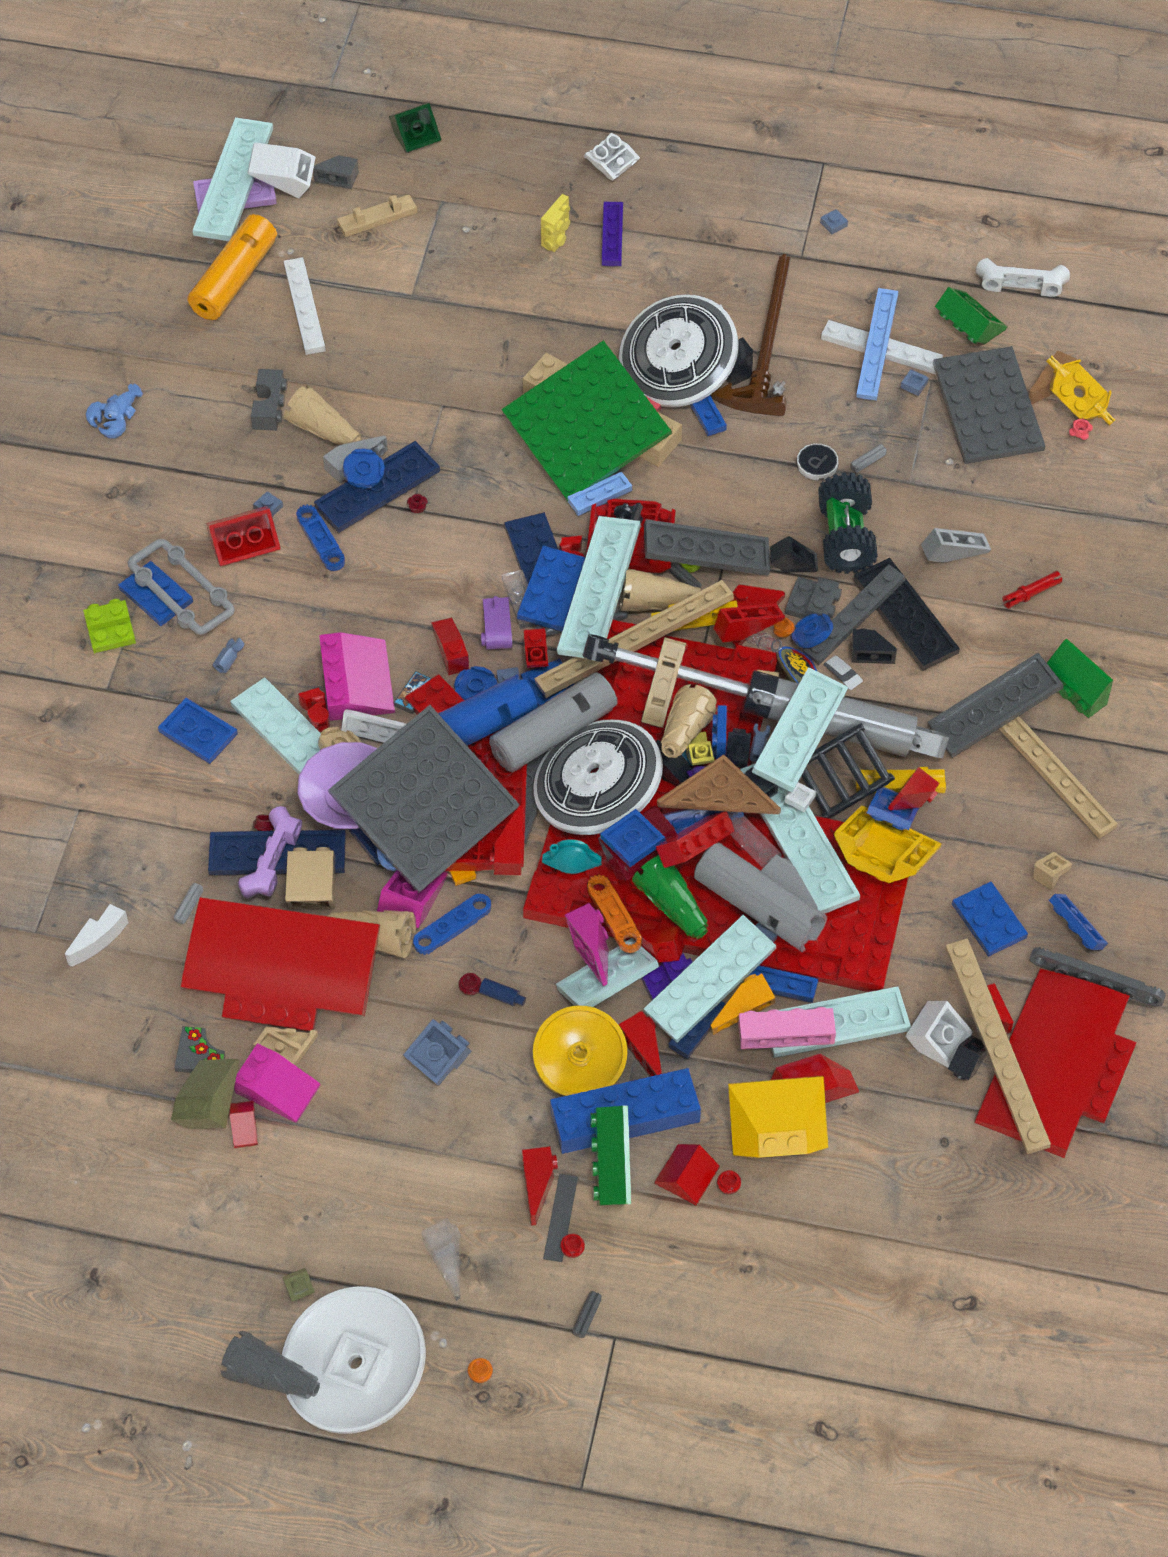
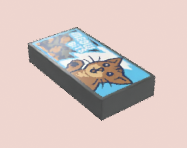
M415 671L393 702L394 706L413 714L414 708L405 700V696L432 678Z

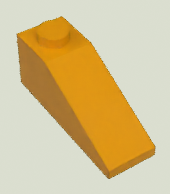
M753 974L744 979V983L739 986L712 1022L711 1032L713 1035L738 1023L739 1013L746 1011L760 1012L775 1004V996L763 974L758 976Z

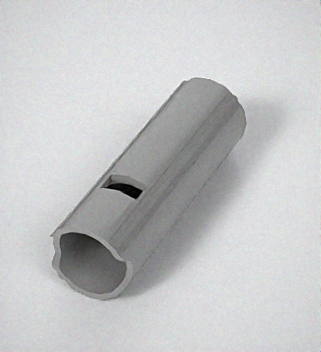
M597 672L579 681L490 736L489 744L495 759L509 772H514L612 711L618 704L613 688L606 678Z
M716 843L709 847L694 870V878L801 952L805 951L804 945L808 940L816 941L827 921V916L722 844Z

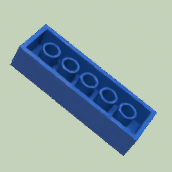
M689 1068L550 1099V1113L562 1154L591 1147V1137H595V1128L590 1127V1113H594V1108L628 1106L629 1138L699 1123L701 1108Z

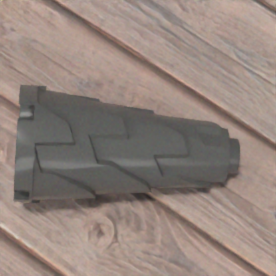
M240 1331L238 1333L242 1337L234 1336L229 1343L221 1364L227 1367V1371L221 1370L223 1378L306 1399L317 1395L320 1388L317 1376L303 1369V1366L282 1356L276 1349L266 1345L265 1342L254 1337L251 1333Z

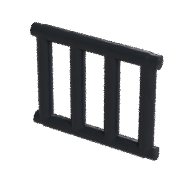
M862 723L817 748L809 763L816 759L819 761L842 801L830 808L807 767L802 774L807 787L816 791L815 800L823 812L821 814L823 818L829 819L895 780L894 775L887 772L863 732L865 729ZM855 736L880 776V779L870 785L844 744ZM835 748L838 749L861 788L860 791L849 796L825 756L826 753Z

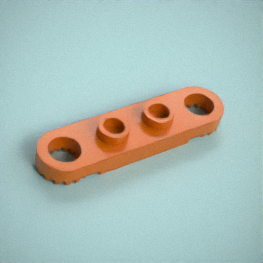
M595 875L591 877L588 881V893L602 914L620 949L626 953L638 951L642 944L641 934L638 932L610 881L605 876ZM600 883L605 886V889L601 890V892L598 890L597 892L593 886ZM633 937L636 939V942L628 945L624 942V939Z

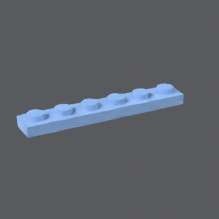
M878 288L857 389V398L877 401L898 299V291Z

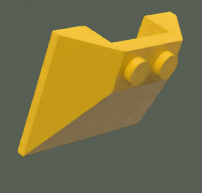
M862 805L834 834L848 864L887 883L916 875L942 845V843L915 830H900L893 827L890 822L875 820L867 813L868 808Z
M823 1076L728 1083L733 1155L762 1158L809 1154L828 1148Z

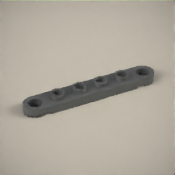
M1041 947L1033 948L1030 955V961L1039 967L1130 996L1129 1000L1134 999L1151 1006H1162L1166 993L1160 990V988L1156 989V986L1154 988L1147 986L1142 981L1058 952H1049L1048 949H1041Z

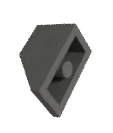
M338 155L318 163L313 168L314 181L352 189L359 173L358 159Z

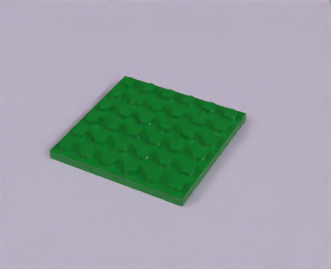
M604 340L501 409L567 502L568 496L583 491L608 478L672 434L671 429Z

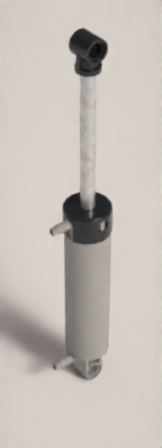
M588 634L582 654L583 657L598 662H603L605 659L610 664H613L614 660L648 670H656L657 658L619 648L618 642H614V644L609 643V639ZM664 662V663H663V664H665V665L674 667L673 663H670V662ZM680 665L677 678L744 696L742 712L779 721L799 685L798 683L780 679L777 676L756 670L752 672L748 684ZM843 697L824 733L837 737L862 723L865 729L863 732L873 748L906 757L909 750L933 757L943 758L950 737L944 733L917 726V717L848 697ZM856 736L848 740L860 744Z

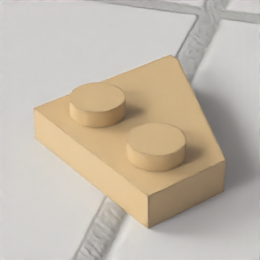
M266 1027L253 1046L255 1047L258 1043L277 1052L297 1066L318 1037V1032L310 1030V1033L296 1032V1029L290 1028L282 1030L275 1027Z

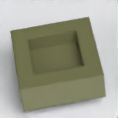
M305 1268L282 1277L292 1302L315 1293Z

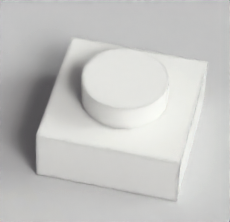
M798 782L794 791H789L786 795L785 803L805 812L815 798L816 791Z

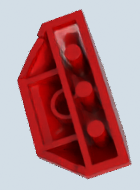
M816 1054L776 1067L771 1080L823 1076L825 1103L859 1093L851 1071L822 1054Z

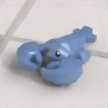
M128 385V392L119 396L114 394L107 399V403H100L98 401L91 403L86 411L88 423L92 427L97 428L98 426L94 420L97 418V421L101 423L103 418L102 411H104V417L114 421L103 424L105 428L109 427V429L99 427L98 430L107 438L115 439L120 437L126 430L125 417L127 416L128 419H131V416L136 411L131 406L135 397H142L143 395L138 385Z

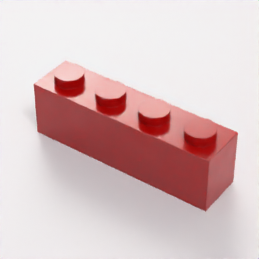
M727 811L704 817L656 846L664 868L688 861L732 834L735 830Z

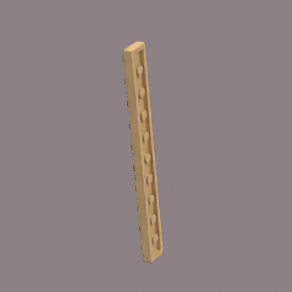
M721 580L610 638L609 643L614 644V642H618L619 648L634 652L733 600V593ZM574 657L534 679L538 688L547 698L608 666L610 663L605 659L603 662H598L587 658Z
M968 938L947 944V954L1027 1155L1050 1148L1051 1143Z

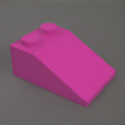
M396 870L381 890L377 912H384V910L413 912L416 919V928H419L431 910L448 873L444 871L418 894L399 871Z
M590 903L565 914L574 948L601 984L605 986L608 984L609 948L606 940L609 937L601 924L604 922L602 914L598 909L594 910Z
M257 1043L237 1073L234 1089L236 1094L297 1123L321 1085L277 1052Z

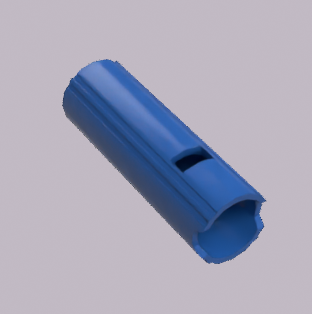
M517 674L438 714L459 738L469 746L505 728L536 709L538 705L526 679L519 680Z

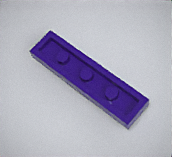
M604 202L602 266H622L623 202Z

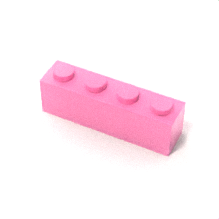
M817 1007L808 1010L795 1008L790 1011L773 1009L767 1012L746 1011L739 1013L738 1028L741 1049L828 1045L835 1043L836 1030L833 1008Z

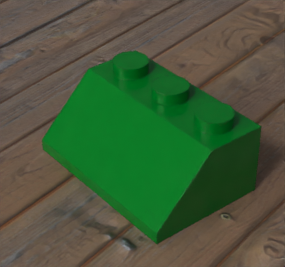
M948 287L934 306L940 311L938 314L946 320L950 319L954 323L952 326L958 331H964L968 334L967 339L975 344L977 342L986 344L1008 328L972 296L962 290Z
M1066 638L1048 660L1047 664L1063 684V689L1059 691L1060 695L1070 701L1079 713H1083L1089 719L1108 704L1113 679Z

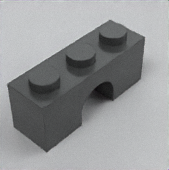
M258 369L256 381L258 398L267 399L262 401L253 400L251 411L253 430L277 431L278 423H282L283 414L281 407L285 405V394H283V391H287L288 385L287 379L284 378L283 370Z

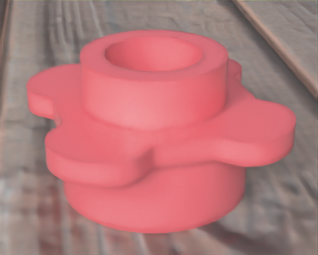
M1078 419L1073 422V428L1069 430V434L1086 440L1089 438L1088 434L1092 431L1093 426L1085 419Z

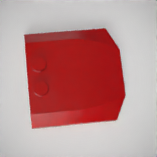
M610 499L607 500V504L597 507L596 504H592L586 555L599 516L616 518L614 510L617 506L624 503L629 506L641 503L643 508L640 515L643 520L640 524V531L628 569L661 573L671 568V562L645 558L644 523L647 519L675 524V509L671 511L661 507L662 504L656 501Z

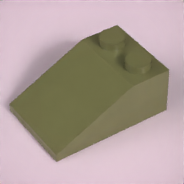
M199 1060L175 1098L171 1120L187 1129L226 1128L240 1060Z

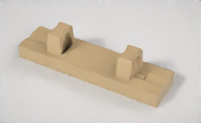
M410 194L397 198V195L389 197L388 202L361 210L360 207L354 208L352 214L338 218L337 223L343 235L348 237L416 214L417 206Z
M664 638L641 722L663 728L686 643ZM664 662L673 663L674 667L665 665V664H663V663H664Z

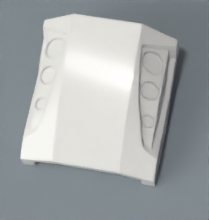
M610 133L604 141L602 140L599 145H596L593 150H590L583 156L612 181L640 159L627 143L623 142L619 136Z

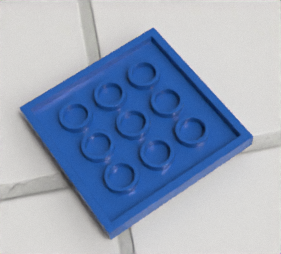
M543 546L518 610L517 619L563 632L586 557Z

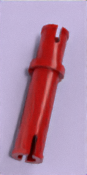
M1054 571L1026 586L1022 585L1016 591L1004 595L1002 601H1009L1004 604L1005 607L1010 609L1022 601L1027 602L1031 597L1057 584H1061L1063 581L1062 577L1056 578L1061 574L1058 571Z

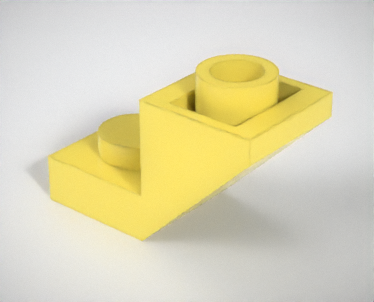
M700 732L686 748L687 758L692 765L712 763L714 761L711 742L707 741L706 732Z

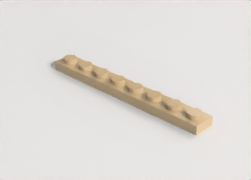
M1019 716L999 728L1098 839L1117 828L1118 823Z

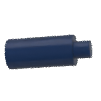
M484 978L481 983L480 994L511 1006L516 1004L523 1006L526 1002V997L520 995V991L488 978Z

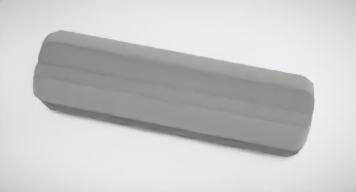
M779 381L775 382L772 392L774 395L777 393L783 394L786 389L784 387L785 381L781 383Z
M879 444L853 460L850 467L857 473L885 456L887 450L882 444Z
M193 883L174 914V921L184 924L203 893V887L200 884Z

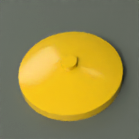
M582 1005L566 1007L553 1013L540 1026L533 1044L534 1066L542 1082L550 1090L562 1097L615 1085L622 1076L626 1066V1039L620 1026L605 1012L594 1007Z

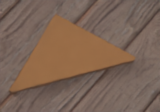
M722 755L657 800V806L665 808L761 814L781 813V808L725 755Z

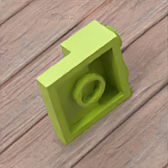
M112 599L108 604L101 606L99 604H91L87 609L83 610L94 653L136 644L125 600Z

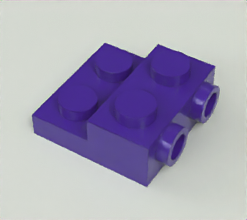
M683 953L679 961L662 962L661 966L641 977L651 1001L693 963L691 958L686 959Z

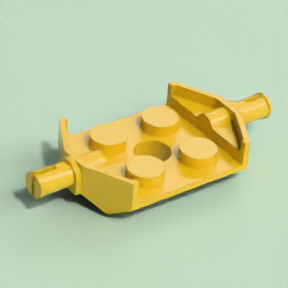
M1052 355L1046 361L1054 369L1050 390L1078 419L1088 421L1101 417L1109 426L1116 420L1107 412L1112 391L1107 392L1079 364L1081 360L1062 365ZM1074 388H1080L1083 396L1077 397L1074 394Z

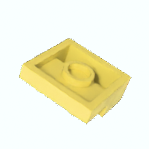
M564 194L555 201L541 218V246L553 252L565 243V231L570 225L569 197Z

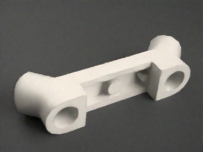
M985 258L976 267V274L982 278V287L994 292H1001L1002 286L1038 289L1041 290V296L1055 297L1061 294L1062 285L1066 284L1070 279V272L1063 265H1058L1054 269L1046 271L997 266L990 259Z

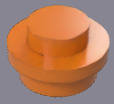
M785 618L774 625L773 632L777 637H788L793 633L795 626L792 621Z
M484 1358L474 1359L468 1366V1375L476 1383H484L492 1376V1365Z

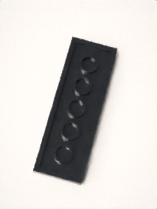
M888 558L854 574L853 580L863 590L888 565L895 568L901 574L902 572L892 559ZM906 578L876 609L922 671L959 654L960 648Z

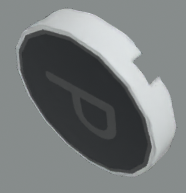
M807 445L800 450L797 456L798 470L803 476L812 480L826 479L835 474L838 468V456L827 445Z

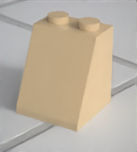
M319 847L316 848V851H307V848H294L293 851H288L285 901L289 909H335V853L330 851V848Z

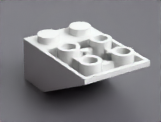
M255 142L247 174L299 199L310 187L315 156L299 148Z

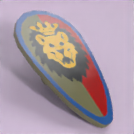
M787 646L779 648L777 659L787 673L786 680L800 684L808 667L817 671L815 664L803 652Z

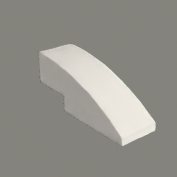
M110 904L98 922L89 918L65 953L68 965L75 966L109 945L128 924L126 911Z

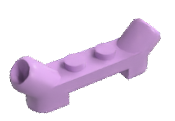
M276 807L269 813V819L275 831L273 836H269L266 842L264 855H260L258 859L257 871L239 878L238 885L243 897L247 899L258 894L271 897L278 883L274 869L286 843L295 845L300 835L302 820L291 817L286 807Z

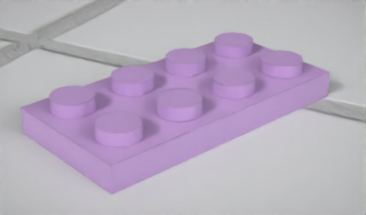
M255 178L244 209L277 204L274 186ZM212 179L193 181L198 213Z

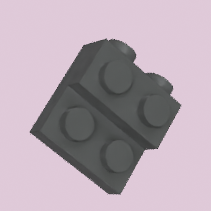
M798 576L786 606L785 614L801 619L811 614H817L818 616L826 614L833 618L836 609L834 603L835 601L839 602L842 589H839L840 582L819 577L818 581H813Z

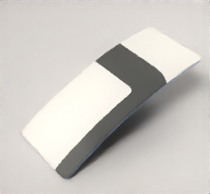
M838 656L832 657L823 664L837 675L850 690L863 682L860 676Z

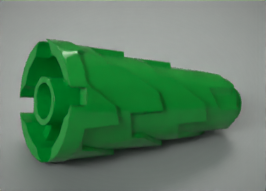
M659 855L641 867L644 870L643 874L640 875L637 871L632 878L633 884L659 910H662L677 924L687 936L696 937L697 939L703 937L708 932V924L706 923L708 920L697 906L696 900L676 866L664 868Z

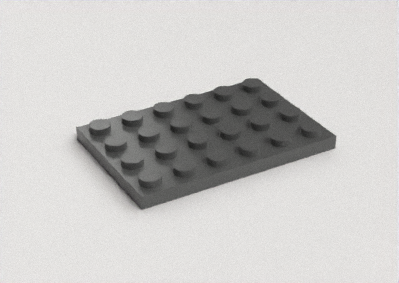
M1012 346L933 360L934 370L964 464L1045 450L1046 446Z

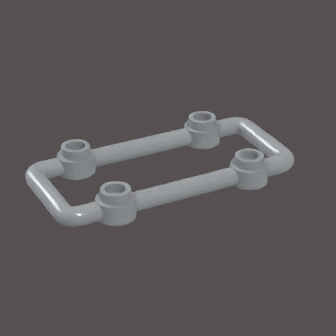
M158 539L129 558L127 562L128 567L135 574L136 583L142 587L148 586L177 615V623L182 628H190L196 634L204 635L234 614L235 609L233 604L227 599V591L222 587L213 586L185 558V551L182 547L173 546L165 539ZM162 547L168 552L167 557L171 564H180L210 594L211 603L214 606H223L226 610L203 626H199L194 621V612L190 609H182L152 579V571L146 567H139L136 563Z

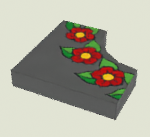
M182 1026L174 1067L175 1072L192 1073L199 1060L225 1059V1051L216 1049L208 1042L206 1028Z

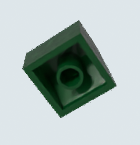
M430 103L389 116L394 134L406 153L442 140Z

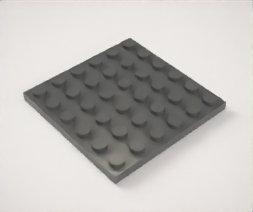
M431 705L426 707L328 789V793L418 894L519 807V803Z

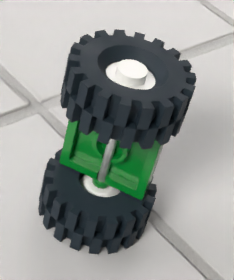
M844 472L841 476L834 474L833 478L827 477L825 479L826 482L822 481L820 487H818L820 511L828 518L829 534H826L825 539H823L824 562L826 566H829L830 570L836 569L837 573L844 571V574H849V571H853L855 574L860 569L864 570L866 567L873 566L878 557L876 537L871 530L868 531V528L864 527L863 515H866L868 510L872 508L871 485L868 483V479H863V476L860 474L858 476H855V473L846 475V472Z

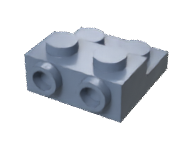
M432 1019L403 1056L434 1083L440 1085L452 1069H458L472 1051L467 1047L470 1043L461 1035L455 1037L450 1033L453 1030L451 1026L443 1020L439 1023Z

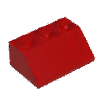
M267 506L206 523L219 566L281 549L271 511Z

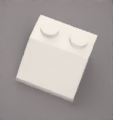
M927 1001L905 1037L918 1052L949 1067L959 1044L971 1036L973 1031L948 1001Z

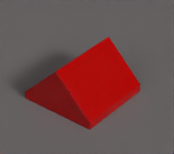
M678 1144L654 1184L697 1206L718 1172L720 1165L700 1144Z

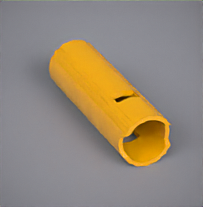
M252 214L248 215L187 296L189 306L197 315L208 320H217L275 243L277 232L271 222L260 215Z

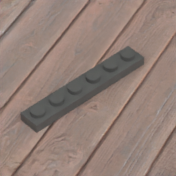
M888 565L832 620L833 630L828 638L814 647L803 648L802 652L817 665H820L853 632V629L858 628L905 581V576Z

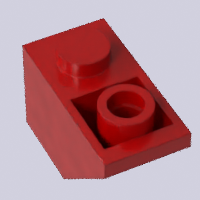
M545 628L524 630V650L527 668L548 666Z

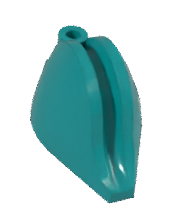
M563 840L550 846V850L542 855V863L564 873L575 874L602 865V857L593 852L582 841Z

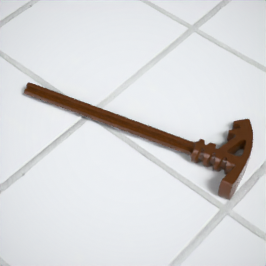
M787 254L779 256L757 369L752 372L749 385L732 389V383H729L723 388L719 387L710 394L713 400L727 407L755 414L785 415L787 400L784 395L771 398L766 397L768 396L771 374L768 370L791 260L790 257H787Z

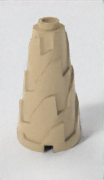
M306 385V388L304 386L299 388L287 404L291 407L290 412L286 409L284 411V419L289 423L335 444L343 445L362 440L361 434L351 427L339 415L337 410L308 385Z
M628 569L626 570L625 580L620 593V611L665 610L668 608V605L677 604L700 592L701 588L674 581L670 578L654 576L651 573Z
M689 684L680 688L676 693L667 719L664 736L661 740L662 752L667 757L676 758L682 755L692 739L698 736L702 728H705L711 722L713 714H716L718 707L716 708L715 705L717 701L714 695L706 688L696 685L695 688H689L691 685Z
M363 910L362 912H331L327 915L328 917L380 924L376 951L406 958L412 950L413 939H410L411 933L416 934V919L413 912Z

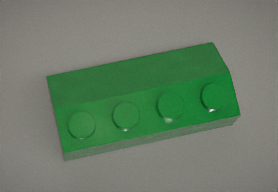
M628 1106L594 1108V1113H590V1127L595 1128V1137H591V1152H595L596 1162H592V1176H596V1186L592 1188L593 1201H597V1206L631 1204Z

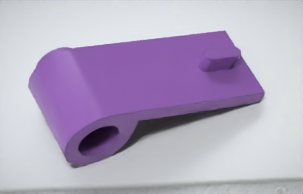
M494 596V598L483 599L485 633H481L482 646H486V650L512 648L509 597L498 598Z

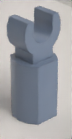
M231 638L227 642L226 648L222 649L214 661L213 667L220 673H227L237 658V652L244 647L245 643L240 638L236 642Z
M758 724L754 725V737L750 751V760L753 762H757L768 742L767 738L770 735L769 725H767L764 732L758 730Z

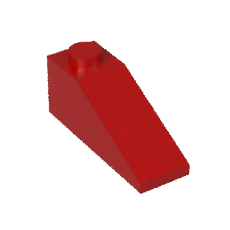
M776 603L721 608L713 629L722 642L740 641L783 621L785 615Z
M453 618L431 622L448 676L460 673L464 669L468 670L469 656Z
M918 767L888 808L890 810L919 808L926 801L931 803L938 794L935 790L940 783Z
M519 805L495 842V852H490V866H494V875L521 876L524 805Z
M640 1011L618 1025L625 1036L628 1049L650 1077L660 1075L662 1070L655 1031L656 1025L651 1017H646L643 1011Z
M551 1146L522 1150L531 1226L537 1224L554 1179V1169H558L557 1156L552 1155Z

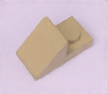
M1053 852L1036 861L1033 877L1036 881L1052 890L1059 877L1067 873L1073 864L1056 852Z

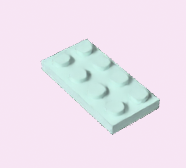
M631 938L625 943L628 945H632L636 941L633 938ZM618 946L609 951L607 985L603 986L588 965L556 983L558 991L574 1006L594 1007L659 966L657 960L642 946L634 953H626Z

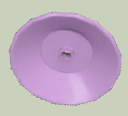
M341 742L321 749L307 760L298 776L297 792L304 810L317 822L336 829L359 828L328 793V789L377 748L361 742Z

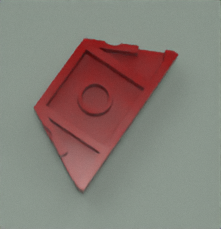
M739 584L732 591L734 599L731 601L737 600L738 607L769 603L779 605L785 598V592ZM749 637L740 641H731L732 647L736 649V645H743Z

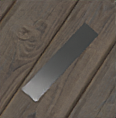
M559 1174L543 1257L544 1260L563 1262L564 1254L561 1251L560 1244L563 1237L568 1235L578 1176Z

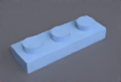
M621 471L583 491L568 496V503L579 516L590 511L592 504H596V507L607 503V500L616 499L631 492L632 485Z

